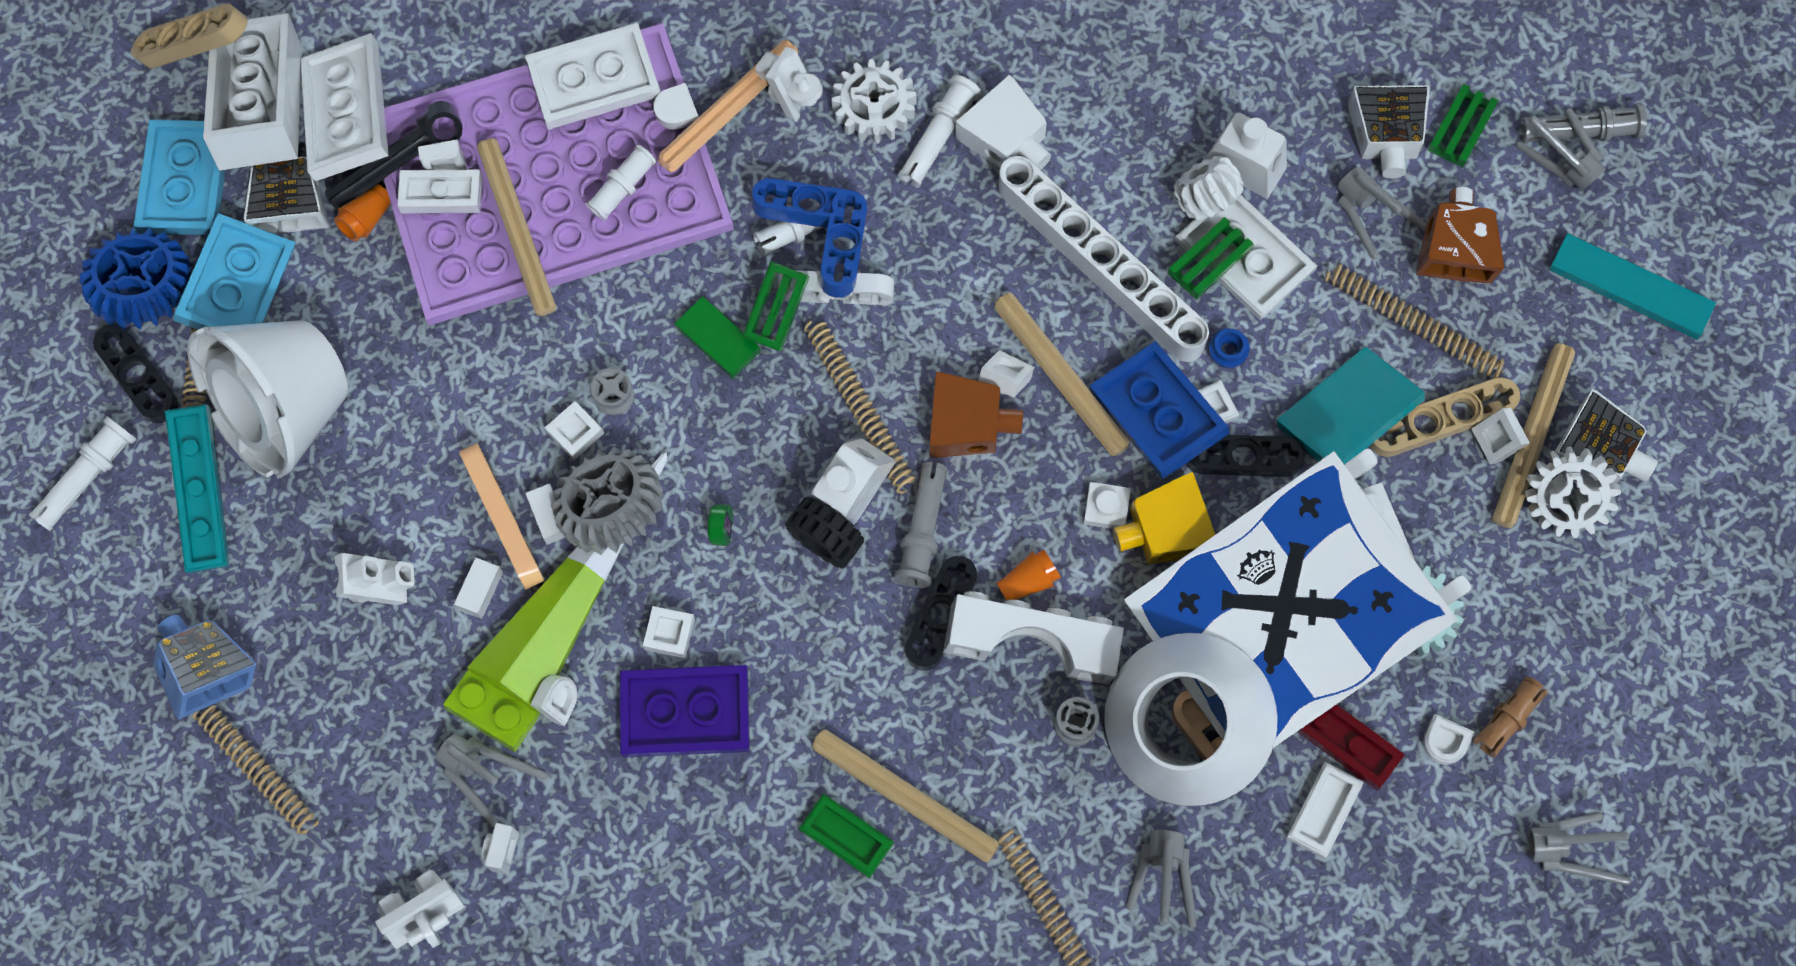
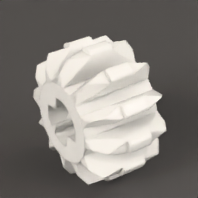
M1220 155L1214 156L1210 160L1204 159L1198 165H1193L1189 171L1182 173L1181 179L1176 181L1174 194L1178 199L1177 203L1189 218H1195L1196 220H1203L1207 216L1213 218L1216 213L1225 211L1227 206L1234 204L1237 200L1236 197L1240 196L1244 191L1243 181L1240 177L1241 174L1228 157L1222 158Z

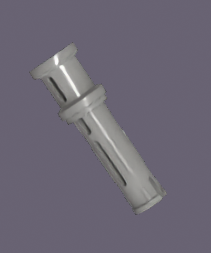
M1635 103L1632 108L1620 109L1600 106L1595 112L1576 114L1588 136L1597 137L1601 141H1610L1611 137L1633 135L1635 139L1644 138L1646 134L1647 115L1642 103ZM1566 114L1537 117L1559 140L1578 138ZM1523 117L1521 119L1520 129L1523 143L1546 140L1529 122V118Z
M925 462L921 466L922 471L910 533L906 534L901 540L900 546L904 550L901 567L894 574V580L898 584L920 589L931 586L932 579L928 576L932 555H935L938 550L937 542L933 536L945 477L948 472L946 466L937 463L935 476L931 479L933 462Z

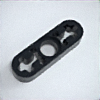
M116 324L104 326L96 333L93 341L95 351L139 412L150 422H166L165 411L178 409V400L134 338L126 329L123 330L121 326ZM113 337L119 341V345L127 354L122 359L109 348L110 344L108 341ZM137 365L146 367V375L142 381L138 383L127 382L126 375L132 367ZM150 388L162 400L164 405L159 411L152 407L151 400L144 393Z
M1227 435L1206 449L1208 453L1220 454L1221 445H1226V465L1220 464L1222 456H1209L1207 463H1201L1199 456H1196L1186 463V466L1197 474L1290 477L1300 470L1305 460V451L1301 443L1291 437ZM1238 447H1247L1254 452L1255 462L1248 466L1239 465L1233 459L1232 452ZM1263 447H1268L1266 455H1279L1281 449L1286 448L1290 456L1296 457L1291 460L1289 466H1284L1280 458H1268L1267 466L1261 465L1264 457Z
M953 556L942 564L905 646L906 658L909 664L917 670L928 671L934 669L939 665L945 654L943 650L948 623H935L931 620L929 611L938 603H944L951 607L955 599L950 594L938 593L939 588H942L945 592L949 590L951 576L947 574L948 571L956 572L959 567L965 569V577L969 579L968 582L960 581L958 583L955 596L957 594L964 595V592L974 590L977 582V569L974 563L966 557ZM922 625H925L935 633L945 634L943 639L937 634L933 638L931 650L936 653L934 657L927 655L924 660L917 658V650L913 647L915 644L922 646L928 636V630H920Z

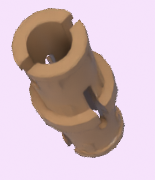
M1526 676L1505 703L1500 702L1494 709L1495 715L1473 739L1474 744L1479 745L1482 743L1479 748L1490 757L1495 758L1516 731L1521 732L1527 725L1526 719L1530 713L1547 696V690L1542 689L1544 686L1534 678Z

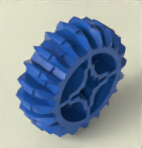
M133 227L129 235L123 236L116 231L114 240L108 241L102 238L101 249H90V259L82 261L83 273L79 274L84 300L86 303H89L92 312L97 317L102 316L108 325L117 322L123 330L131 323H134L141 330L144 322L148 321L158 326V318L163 315L172 319V308L178 307L192 274L189 257L182 250L177 240L171 241L165 232L156 236L150 227L143 234H139Z

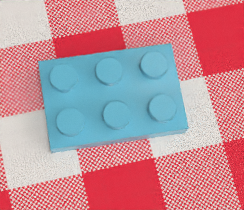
M149 120L134 220V228L139 234H143L150 227L155 234L165 232V234L209 235L216 216L220 213L226 170H218L204 141V121Z
M218 213L174 313L173 321L197 330L211 326L264 323L296 242Z

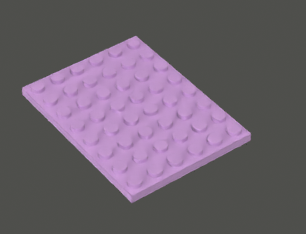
M661 23L641 29L640 31L660 92L683 84L684 81L664 24ZM527 64L384 108L387 146H390L418 126L416 120L424 115L425 109L431 103L447 101L453 104L458 110L463 132L458 142L465 156L467 170L480 169L482 174L480 213L401 214L397 207L400 170H424L419 155L384 178L424 316L429 326L528 295L477 149L480 141L494 138L498 141L549 288L734 230L733 222L706 144L698 149L675 172H668L659 164L660 152L687 127L672 130L660 125L654 112L655 98L548 130ZM440 117L434 121L432 126L437 130H446L452 126L453 120L448 117ZM637 145L644 147L654 156L657 162L650 167L634 186L636 191L631 197L626 195L610 213L606 221L599 219L587 208L586 203L608 180L607 174L612 169L617 170L635 150L634 148Z

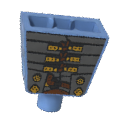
M172 615L165 618L158 625L157 629L163 639L156 645L153 662L154 668L178 720L241 693L251 686L256 667L255 662L214 621L207 620L188 628L179 615Z

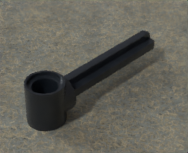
M447 101L431 103L425 109L424 115L416 120L418 126L388 146L387 157L359 166L327 188L324 193L330 204L339 209L418 156V147L456 139L459 141L463 128L456 107ZM440 117H448L453 120L452 126L446 130H437L432 125Z

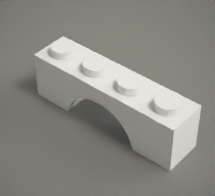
M968 591L964 592V595L957 594L951 604L943 653L985 661L993 648L1000 642L1011 637L1029 636L1047 643L1055 650L1063 663L1066 677L1109 685L1117 677L1124 628L1112 625V621L1104 617L1091 616L1084 620L1071 617V612L1064 609L1048 608L1044 612L1030 609V604L1023 601L1006 600L1004 604L989 601V596L986 594Z

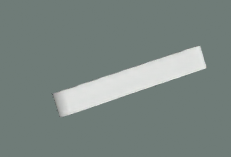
M1014 156L1003 162L999 173L998 188L1000 195L1009 205L1175 358L1180 361L1190 362L1202 355L1207 343L1209 329L1206 322L1030 160L1025 157ZM1013 177H1019L1025 180V182L1016 185L1008 180ZM1039 203H1049L1054 208L1044 211L1037 208L1036 205ZM1073 228L1079 230L1082 235L1071 237L1065 234L1064 231ZM1101 254L1107 256L1111 261L1108 263H1098L1092 257ZM1124 281H1133L1137 283L1140 288L1136 290H1128L1124 288L1121 283ZM1160 307L1165 309L1169 315L1158 317L1152 314L1150 309ZM1182 334H1191L1198 340V342L1195 344H1186L1179 338V336Z

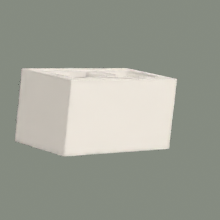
M550 483L527 492L526 496L546 544L548 545L565 538L555 524V516L551 508L555 500Z
M475 557L454 603L455 607L459 611L482 619L503 574L501 568Z

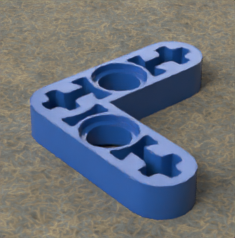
M765 178L758 181L752 190V209L759 217L769 220L827 228L820 271V287L828 296L843 298L852 293L856 286L867 214V201L864 196L853 190L774 178ZM767 195L775 196L772 203L765 202ZM787 197H792L791 207L786 206ZM811 198L819 202L820 207L814 211H806L798 203L803 199ZM846 207H853L851 224L843 223ZM846 237L851 239L855 246L849 250H840L832 242L836 238ZM836 263L844 264L841 282L834 281Z

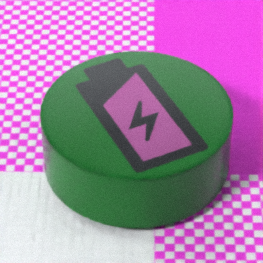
M714 504L710 509L708 539L712 545L728 546L730 544L733 525L731 505Z

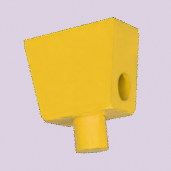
M1193 472L1185 474L1136 498L1132 502L1130 509L1133 522L1113 528V535L1118 550L1122 552L1142 546L1148 564L1179 561L1216 535Z

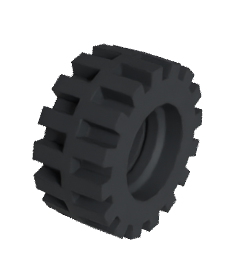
M805 497L785 523L787 531L792 534L791 536L795 540L800 541L802 546L806 549L808 548L827 563L830 562L834 567H840L841 569L848 565L865 540L861 536V532L854 528L850 521L845 520L843 515L839 512L836 513L832 507L827 504L824 505L821 501L814 500L812 497Z

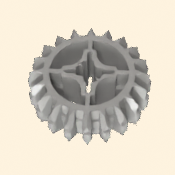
M613 447L608 455L598 449L595 458L589 459L583 456V464L578 467L570 466V476L560 477L561 488L553 491L555 502L551 505L555 516L557 528L569 543H572L573 546H578L586 553L593 549L594 552L602 555L607 547L617 553L620 544L626 543L632 546V538L637 535L646 536L645 526L657 524L655 513L663 510L660 499L664 497L657 472L641 455L637 456L630 449L622 453Z

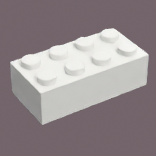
M288 13L248 19L244 32L235 42L209 50L203 138L219 171L298 159L302 45Z

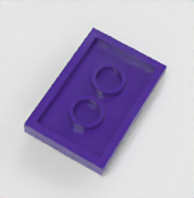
M747 665L620 671V755L622 758L750 752L749 679Z

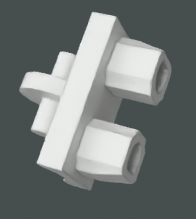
M785 47L780 56L766 52L756 65L755 71L759 78L767 80L769 84L768 95L771 100L779 103L786 117L795 122L800 117L801 106H813L822 94L823 87L818 77L806 72L796 50Z
M340 553L335 556V564L339 573L336 597L349 598L352 602L364 603L366 601L392 605L407 603V589L414 586V568L412 563Z
M433 870L427 871L416 879L414 885L419 895L408 902H405L399 893H391L378 901L381 918L375 922L380 932L390 940L395 949H398L407 942L414 946L425 938L433 948L438 946L442 942L437 931L450 923L448 917L465 907L445 879L442 880Z

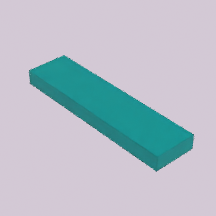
M1569 233L1563 239L1549 268V271L1696 340L1701 337L1717 303Z
M204 404L165 411L185 572L194 573L229 567L228 544L210 407Z

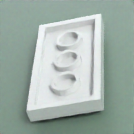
M372 33L301 58L307 171L314 181L387 157L388 146L379 44Z

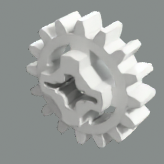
M869 59L868 68L863 69L860 64L854 63V74L851 75L845 71L841 73L842 84L835 83L833 86L834 96L836 97L832 98V109L836 111L837 124L845 123V133L847 135L858 131L860 142H863L867 135H873V140L877 144L880 142L882 134H886L888 138L893 140L895 139V128L902 131L908 129L907 119H914L916 92L912 91L913 81L911 78L903 80V69L901 67L892 72L890 71L889 61L885 60L880 68L875 66L873 59ZM877 98L878 102H871L870 99Z
M1567 447L1565 457L1559 458L1558 454L1552 451L1550 452L1551 463L1547 465L1539 460L1536 462L1540 474L1539 476L1528 475L1527 480L1533 489L1526 490L1525 497L1528 502H1532L1528 507L1532 517L1540 516L1538 522L1542 529H1546L1553 524V531L1556 536L1560 537L1565 529H1569L1573 538H1578L1579 529L1586 528L1592 535L1595 533L1593 523L1596 521L1605 525L1609 523L1605 512L1606 510H1618L1616 501L1611 497L1620 495L1621 490L1618 484L1612 483L1617 479L1613 468L1606 469L1608 464L1603 456H1599L1592 461L1593 455L1589 449L1585 448L1580 456H1576L1572 447ZM1581 469L1592 473L1598 480L1595 481L1593 477L1585 478L1581 474ZM1574 480L1578 489L1574 491L1571 505L1567 496L1571 494ZM1547 505H1550L1551 508H1560L1564 511V515L1553 512Z

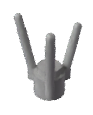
M1571 108L1566 109L1565 113L1587 154L1582 149L1573 154L1536 116H1531L1529 122L1567 160L1563 164L1566 170L1520 141L1516 142L1515 146L1531 159L1559 176L1569 187L1575 184L1583 191L1606 170L1600 163L1604 156L1594 147L1580 120H1578Z
M1357 167L1350 171L1338 184L1337 188L1343 194L1338 203L1347 212L1371 259H1377L1378 255L1354 208L1358 205L1361 209H1364L1378 199L1394 213H1400L1425 232L1426 223L1381 188L1362 167Z
M453 734L440 747L436 755V761L446 768L443 775L456 784L480 815L493 828L499 822L462 778V775L469 777L476 773L493 785L498 782V778L480 765L482 756L479 753L539 779L546 780L548 778V774L545 771L485 746L474 737L467 741L459 734Z
M1597 812L1557 822L1538 823V827H1530L1528 833L1530 858L1532 862H1542L1543 871L1558 870L1611 883L1631 884V879L1626 876L1561 861V857H1569L1570 845L1601 843L1629 839L1628 832L1568 835L1567 831H1561L1601 821L1603 819L1602 813Z
M1170 830L1150 832V843L1142 844L1141 860L1130 890L1126 908L1130 911L1135 908L1150 861H1152V868L1162 871L1160 922L1166 924L1169 921L1172 872L1178 871L1179 865L1188 926L1193 929L1197 923L1189 870L1190 850L1184 848V834Z

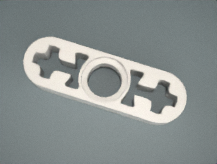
M798 271L810 276L801 302L829 303V299L843 300V304L889 305L894 300V279L884 274L857 273L854 291L843 298L828 296L820 287V271ZM835 272L834 281L841 282L843 272ZM779 274L778 276V288L783 278V274ZM792 278L784 301L789 302L797 281L796 279Z

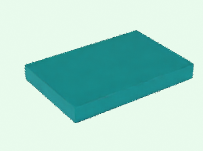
M1365 346L1276 419L1277 426L1288 437L1300 442L1304 450L1317 461H1321L1334 451L1345 465L1425 400V392Z

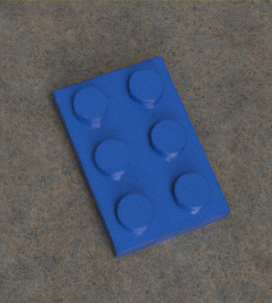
M1156 341L1089 385L1091 393L1162 480L1230 434L1229 426Z

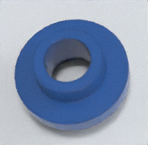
M1228 328L1222 329L1212 336L1208 350L1211 359L1217 365L1224 368H1235L1246 361L1250 346L1243 333L1236 329ZM1224 344H1232L1236 348V352L1228 355L1222 351L1221 347Z

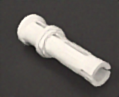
M953 75L951 77L949 90L942 101L936 102L932 109L934 118L904 167L898 173V177L908 183L909 179H912L911 185L916 188L920 187L922 180L953 130H956V121L967 112L972 102L978 101L982 95L981 89L974 82L963 76Z
M108 416L103 420L104 426L88 444L83 443L79 447L81 448L79 451L81 456L36 508L28 514L47 530L51 531L53 529V526L101 471L106 472L112 469V461L128 443L133 444L137 440Z

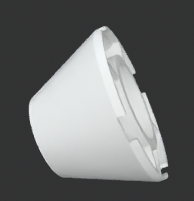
M303 320L203 327L193 332L189 337L187 354L191 374L197 391L200 393L206 390L216 410L211 413V419L222 436L240 458L262 476L269 477L277 474V479L290 473L348 394L345 371L329 341L315 326Z
M1196 633L1175 634L1157 639L1135 652L1120 668L1117 677L1112 682L1106 700L1105 732L1110 750L1123 773L1141 790L1168 803L1186 806L1207 805L1235 795L1251 783L1261 772L1269 759L1276 739L1277 707L1272 689L1264 673L1238 647L1210 635ZM1180 677H1192L1209 685L1221 698L1227 714V729L1222 744L1211 757L1199 762H1185L1170 757L1157 746L1149 730L1148 712L1155 694L1165 684Z

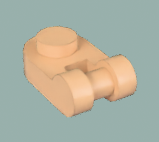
M1187 690L1180 693L1172 707V719L1202 760H1206L1218 750L1223 740L1218 736L1209 742L1203 732L1212 726Z

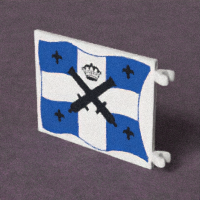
M1370 449L1363 450L1345 465L1333 451L1124 599L1152 641L1175 634H1204L1225 640L1248 655L1264 673L1275 698L1278 719L1273 748L1458 621L1448 605L1465 595L1472 588L1466 577L1459 576L1437 591L1355 480L1377 464V457ZM1180 677L1179 679L1220 738L1224 740L1227 729V714L1219 695L1209 685L1198 679Z

